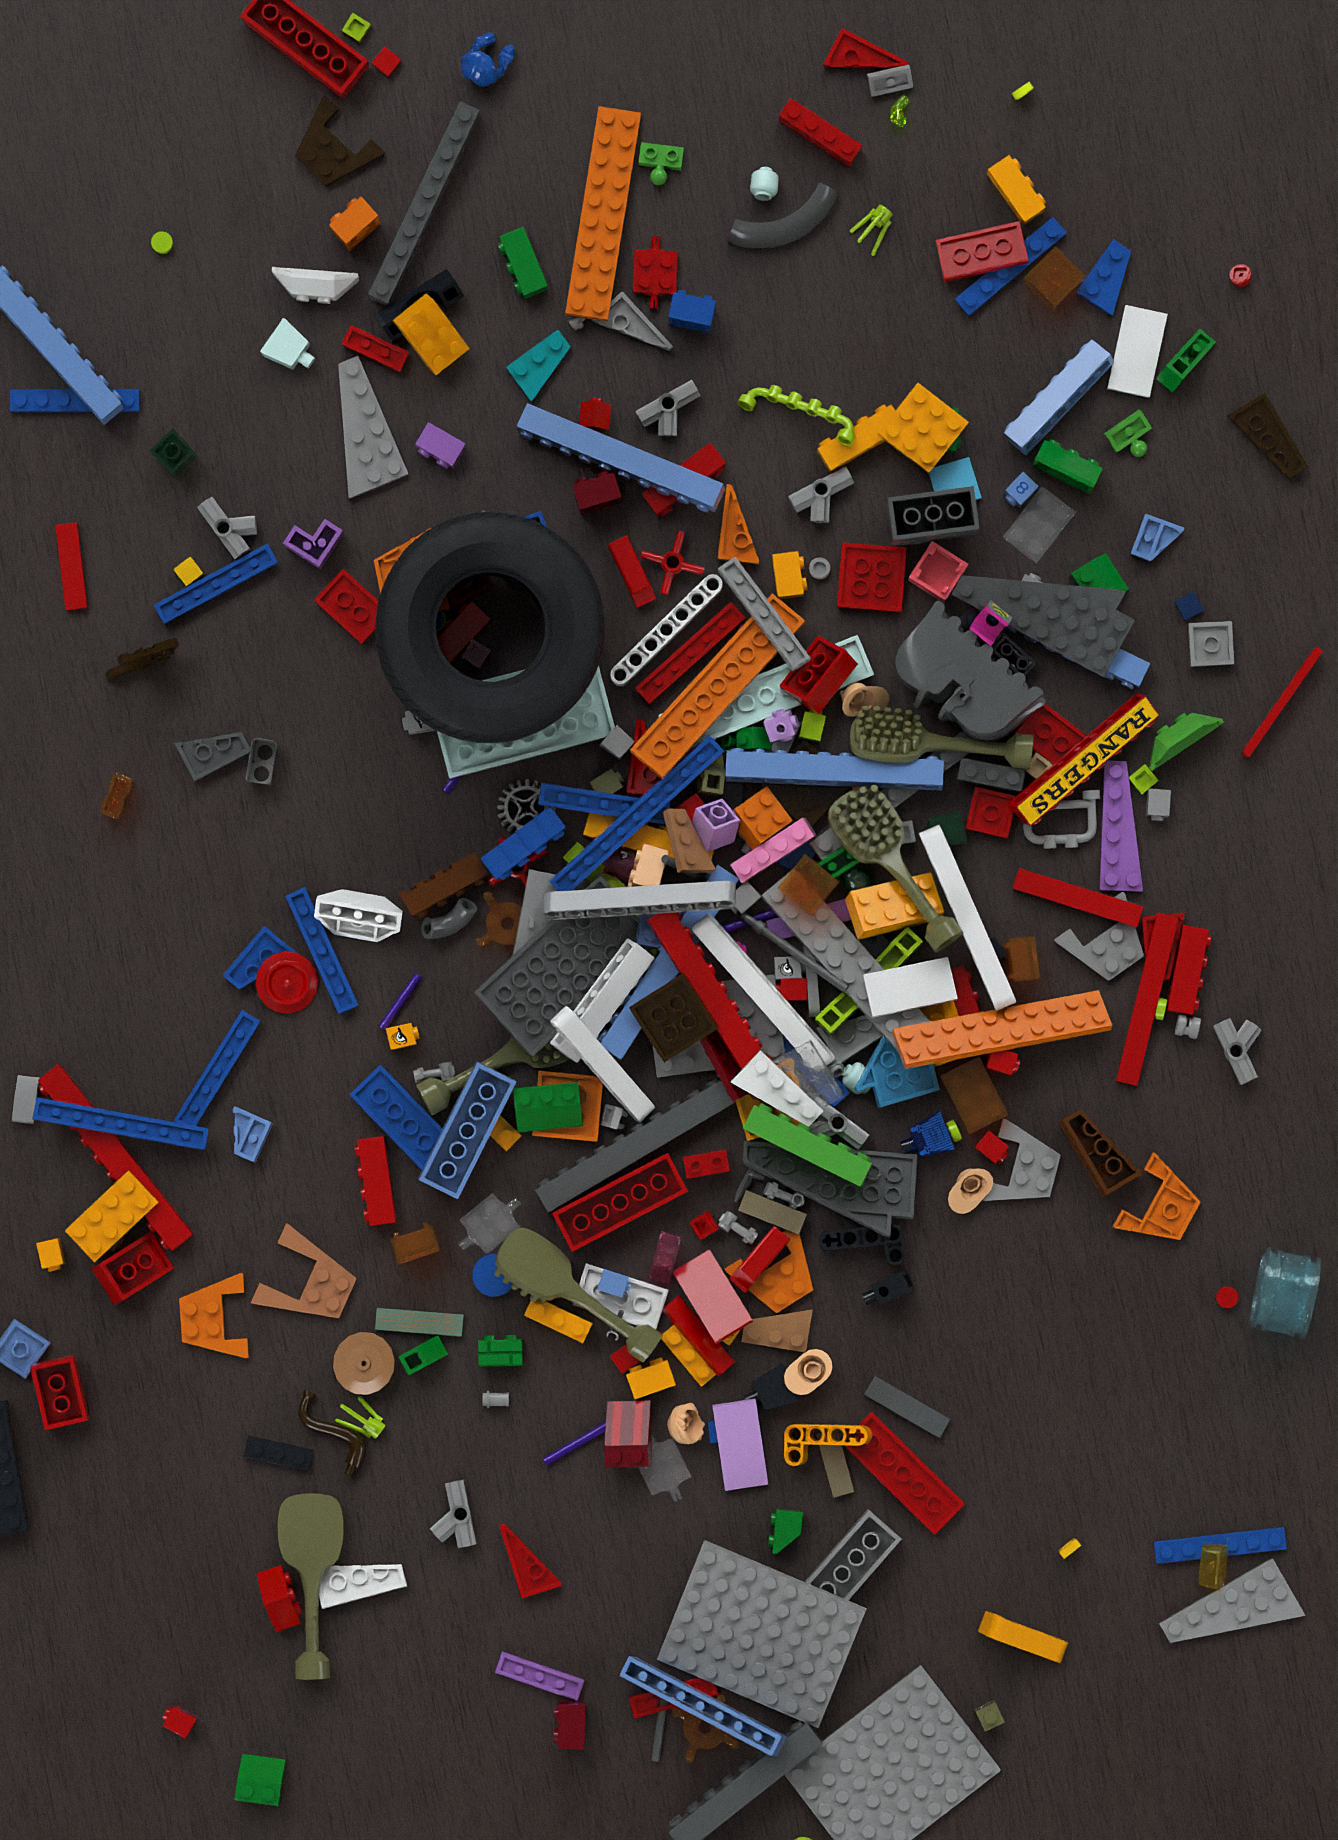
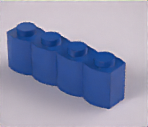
M548 807L484 855L481 860L496 880L501 878L503 881L513 873L511 869L515 866L522 867L529 862L531 854L536 852L538 855L548 847L546 845L548 841L560 839L565 834L563 830L566 827L553 809Z

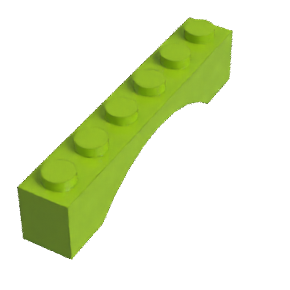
M907 926L876 958V961L884 970L900 967L922 946L923 941ZM842 992L815 1018V1022L831 1036L858 1009V1006L846 993Z

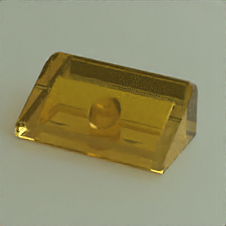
M1202 1545L1199 1585L1220 1590L1224 1586L1228 1554L1227 1545Z

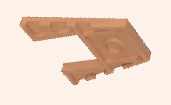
M286 1223L278 1244L316 1260L314 1269L300 1300L259 1283L251 1303L340 1318L357 1278Z

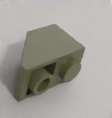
M722 754L697 776L695 794L712 797L723 794L725 768Z

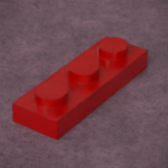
M350 325L342 342V346L398 372H401L410 354L408 351Z

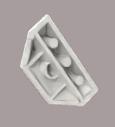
M272 267V273L276 279L299 302H309V299L318 300V303L330 304L331 301L338 300L359 282L358 273Z
M341 889L317 896L314 917L320 920L334 935L378 942L400 932L403 911L383 896Z

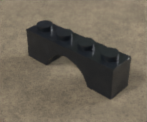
M447 269L374 314L391 342L403 335L393 320L425 294H428L438 306L448 307L464 297L456 280Z

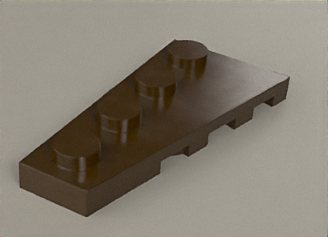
M1265 393L1227 415L1289 478L1309 468Z

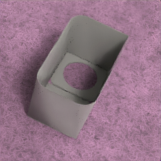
M616 725L599 746L619 760L632 746L634 741Z
M255 738L251 742L246 773L247 781L271 785L277 744L273 740ZM262 745L270 746L273 751L272 757L268 760H262L258 757L257 751ZM259 766H264L269 771V777L265 781H258L254 777V771Z

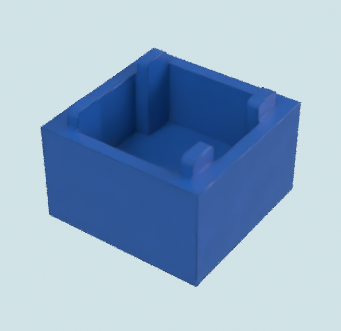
M679 290L678 293L673 292L668 325L711 333L716 300H712V296L705 295L704 298L686 295L684 290Z

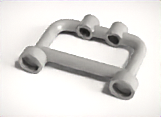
M1100 790L1082 791L1083 800H1061L1055 808H1087L1088 830L1085 834L1037 836L1032 832V825L1029 826L1023 823L1025 837L1033 844H1043L1044 849L1056 848V844L1064 843L1065 848H1076L1078 843L1088 842L1096 834V799H1100Z

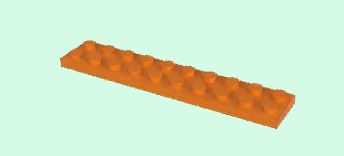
M598 107L565 315L608 322L640 125V112Z
M773 593L767 599L793 635H795L805 624V620ZM752 616L630 749L634 756L660 778L664 779L778 653Z
M1098 990L1006 1007L997 1011L990 1010L893 1028L892 1035L904 1068L907 1069L1110 1031L1112 1023Z

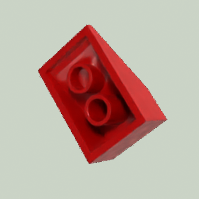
M149 1232L93 1267L92 1271L115 1306L171 1271L174 1267L153 1233Z

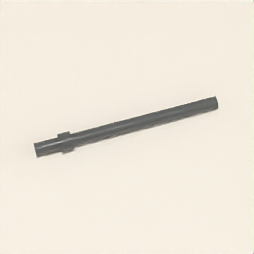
M746 912L741 915L740 919L751 926L755 933L758 935L762 934L843 993L847 991L849 985L767 928V924L761 920L757 921Z

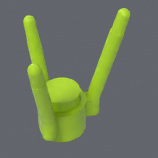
M879 205L876 210L872 209L866 217L850 229V233L855 232L870 219L871 224L857 240L860 243L875 225L877 227L883 225L871 252V255L875 256L887 228L892 223L889 219L893 214L883 205Z
M358 1396V1400L374 1419L369 1417L366 1420L344 1404L340 1405L343 1410L362 1422L364 1429L340 1419H335L336 1423L354 1429L368 1438L372 1436L375 1439L384 1429L385 1424L381 1422L383 1418L361 1396Z

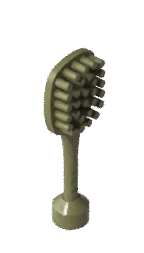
M863 706L862 712L857 714L851 726L850 747L855 755L880 762L906 763L917 760L926 752L957 751L1005 756V759L1013 768L1030 769L1033 735L1016 733L1006 743L947 737L928 732L921 723L920 715H915L912 720L911 710H906L905 717H902V710L900 708H896L894 715H891V708L885 707L883 714H880V707L874 706L873 713L869 714V707Z
M877 785L856 788L835 801L828 811V821L833 833L846 851L859 862L880 864L900 883L928 923L925 939L934 952L941 951L955 942L964 932L954 918L939 916L908 872L900 853L901 844L905 839L903 823L885 795L878 790Z
M511 1035L508 1043L494 1055L481 1062V1064L496 1070L510 1064L523 1062L533 1068L543 1069L559 1065L570 1058L550 1044L552 1039L531 1057ZM473 1067L445 1082L430 1077L416 1085L425 1106L432 1116L448 1107L450 1094L464 1087Z
M517 1228L502 1243L497 1253L495 1265L498 1268L495 1270L494 1275L500 1277L503 1274L505 1276L503 1282L508 1284L511 1281L513 1283L511 1286L513 1290L521 1288L520 1294L525 1297L529 1293L531 1294L530 1300L532 1302L539 1298L542 1303L562 1297L583 1307L626 1337L628 1353L642 1363L657 1346L662 1337L659 1331L649 1324L634 1328L591 1297L573 1279L570 1260L546 1238L527 1228Z
M303 1493L286 1498L280 1506L278 1515L280 1551L287 1565L299 1572L305 1597L306 1651L295 1660V1679L303 1680L330 1678V1659L319 1651V1591L323 1573L338 1560L344 1538V1520L339 1501L333 1496L321 1493Z

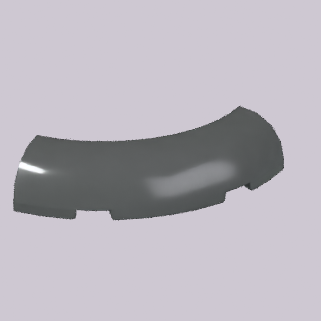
M819 182L810 199L800 209L785 218L763 223L747 222L735 218L727 243L749 249L774 248L792 243L811 232L828 215L838 197V193L829 186Z

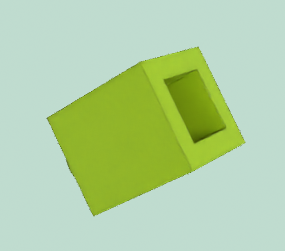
M811 710L809 712L805 711L799 739L820 743L826 716L822 715V711L820 714Z

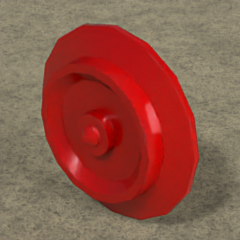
M284 951L273 954L262 963L257 972L256 988L258 996L268 1008L275 1012L290 1014L301 1011L311 1003L317 993L318 978L316 969L307 958L298 953Z

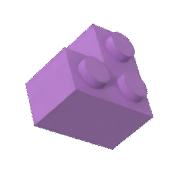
M324 519L314 536L309 535L294 525L283 544L292 552L317 568L322 569L343 537L344 532Z

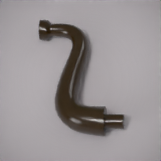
M304 1389L302 1393L303 1398L298 1409L301 1422L311 1430L336 1437L349 1445L350 1450L345 1460L349 1464L345 1474L352 1477L356 1467L361 1469L366 1454V1446L362 1436L349 1427L312 1418L308 1414V1406L316 1394Z

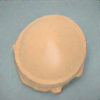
M688 1403L676 1406L673 1409L667 1426L670 1435L680 1444H693L702 1439L705 1423L698 1415L694 1404Z

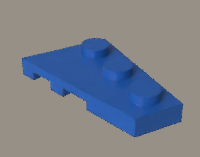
M1113 239L1078 289L1077 294L1112 317L1131 251Z
M263 926L222 976L238 989H241L256 980L259 968L270 956L284 951H295L267 927Z

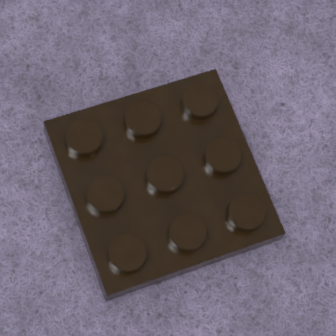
M804 739L791 754H796L797 751H807L809 754L818 755L819 752ZM763 783L761 786L762 789L767 786L785 811L796 821L806 818L811 827L849 788L844 786Z
M685 973L680 974L629 1007L663 1062L671 1059L719 1028Z

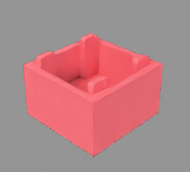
M932 541L909 576L908 581L945 603L966 570L968 563Z

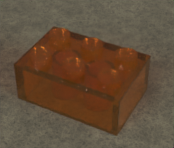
M980 1057L939 1076L968 1135L1008 1115Z

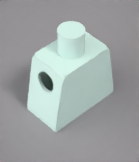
M284 318L260 351L262 356L290 369H294L298 362L309 368L315 360V357L306 352L310 346L309 342Z

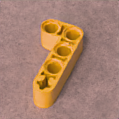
M790 1425L786 1428L784 1434V1458L787 1464L791 1466L802 1465L808 1459V1445H865L871 1441L872 1431L864 1425ZM795 1428L801 1432L798 1440L792 1436V1431ZM817 1428L822 1432V1438L819 1441L813 1435L814 1430ZM837 1429L843 1432V1439L841 1441L835 1438V1431ZM861 1432L864 1434V1438L861 1439L859 1437H851V1433ZM794 1450L800 1453L801 1457L798 1462L792 1458Z
M985 1611L978 1632L992 1639L1061 1663L1068 1642L1007 1620L989 1611Z

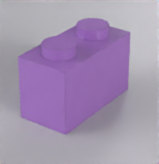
M429 422L415 444L416 448L419 449L417 451L419 454L426 458L434 457L437 459L436 463L445 469L448 467L454 469L466 448V443Z

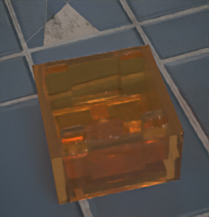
M1055 246L1025 276L1024 282L1055 311L1084 282L1086 276Z
M804 854L778 886V889L813 916L840 881L811 857Z
M1035 936L1008 939L1006 944L1003 945V949L1007 948L1010 970L1007 980H1011V984L1038 981L1040 973Z
M425 1223L424 1229L399 1236V1233H394L395 1238L390 1240L398 1264L442 1251L434 1226L429 1227V1223Z

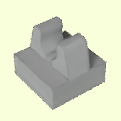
M605 1104L599 1125L616 1130L623 1129L625 1125L620 1124L619 1121L621 1116L627 1117L628 1113L622 1108Z

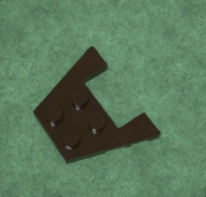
M324 95L295 157L323 184L328 186L351 174L352 171L366 166L377 158L383 157L385 152L372 139L357 154L350 151L325 127V124L339 109Z
M177 638L153 644L152 647H147L144 650L140 648L131 654H128V652L121 654L117 658L119 666L108 669L105 673L108 682L137 669H146L151 666V663L156 661L162 663L169 660L170 656L175 654V650L179 646Z

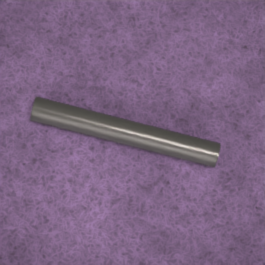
M663 855L661 858L662 863L677 870L674 858ZM684 873L700 882L705 880V874Z
M661 1698L660 1707L667 1705L668 1701ZM667 1710L658 1712L651 1761L660 1762Z

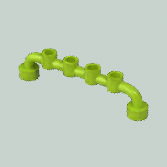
M771 385L770 389L753 388L747 394H742L737 402V405L743 410L752 411L756 404L754 398L756 396H763L770 402H780L786 404L790 409H800L810 416H820L830 423L835 424L838 422L844 425L845 429H840L836 437L837 441L843 445L851 446L855 439L853 424L849 418L841 415L842 410L839 407L832 405L829 410L821 408L822 403L817 399H810L809 403L801 401L802 396L797 392H791L789 396L781 394L783 390L777 385Z

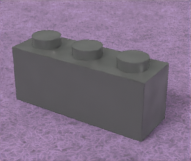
M961 758L956 781L1020 793L1022 791L1025 770Z

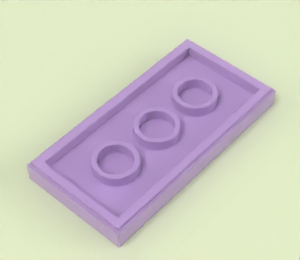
M756 1399L712 1405L725 1491L767 1485L768 1478Z

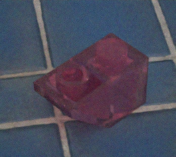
M665 1232L660 1233L648 1279L669 1285L682 1237Z

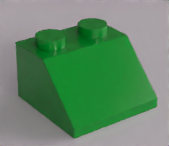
M1106 553L1083 565L1069 576L1075 586L1124 590L1125 592L1129 590Z
M242 1754L235 1800L278 1806L281 1799L286 1759Z

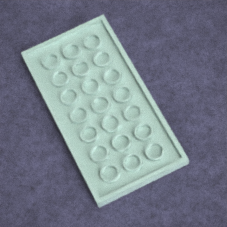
M598 666L591 684L579 701L559 720L533 735L504 743H476L456 739L438 731L437 733L448 775L451 779L604 739L615 726ZM524 670L482 681L495 682L506 680L520 674Z

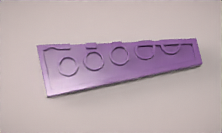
M1107 760V764L1104 766L1099 890L1143 892L1127 761Z

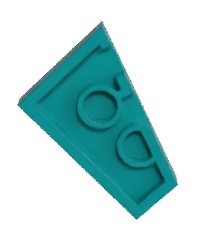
M556 330L506 367L531 403L571 349V346L560 331Z

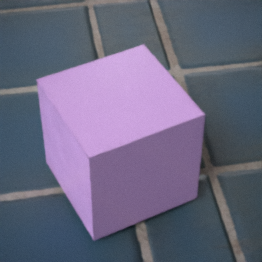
M722 798L697 807L692 820V824L707 852L733 843L740 823V819Z

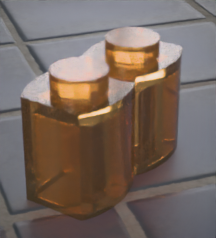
M118 773L112 777L109 783V794L106 795L101 805V814L117 821L123 817L126 811V800L129 799L134 789V780Z

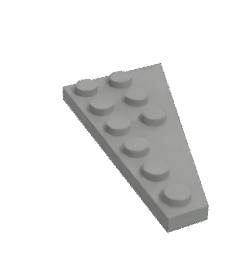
M359 356L338 364L349 500L409 475Z
M1271 1558L1160 1622L1159 1625L1169 1642L1173 1643L1306 1615L1275 1561Z

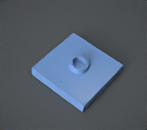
M14 1318L0 1338V1363L26 1379L31 1372L30 1366L39 1361L50 1345V1342Z

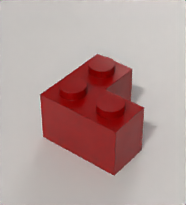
M282 1565L256 1573L263 1604L275 1631L278 1632L301 1624L299 1615L302 1614L299 1602H294L296 1601V1596L293 1588L289 1587V1585H292L289 1572L285 1573Z

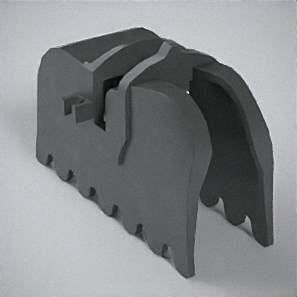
M936 601L925 618L902 643L895 659L897 672L902 683L917 695L913 706L919 709L928 705L931 701L937 704L947 701L942 706L938 715L942 722H956L967 735L975 740L996 742L1006 738L1029 716L1046 704L1045 699L1041 697L1043 690L1039 687H1032L1028 690V685L1025 683L1026 677L1023 673L1018 672L1012 675L1007 659L1001 658L996 661L992 646L984 644L980 647L977 635L971 630L964 633V629L960 626V618L952 616L948 619V615L944 612V604L941 601Z

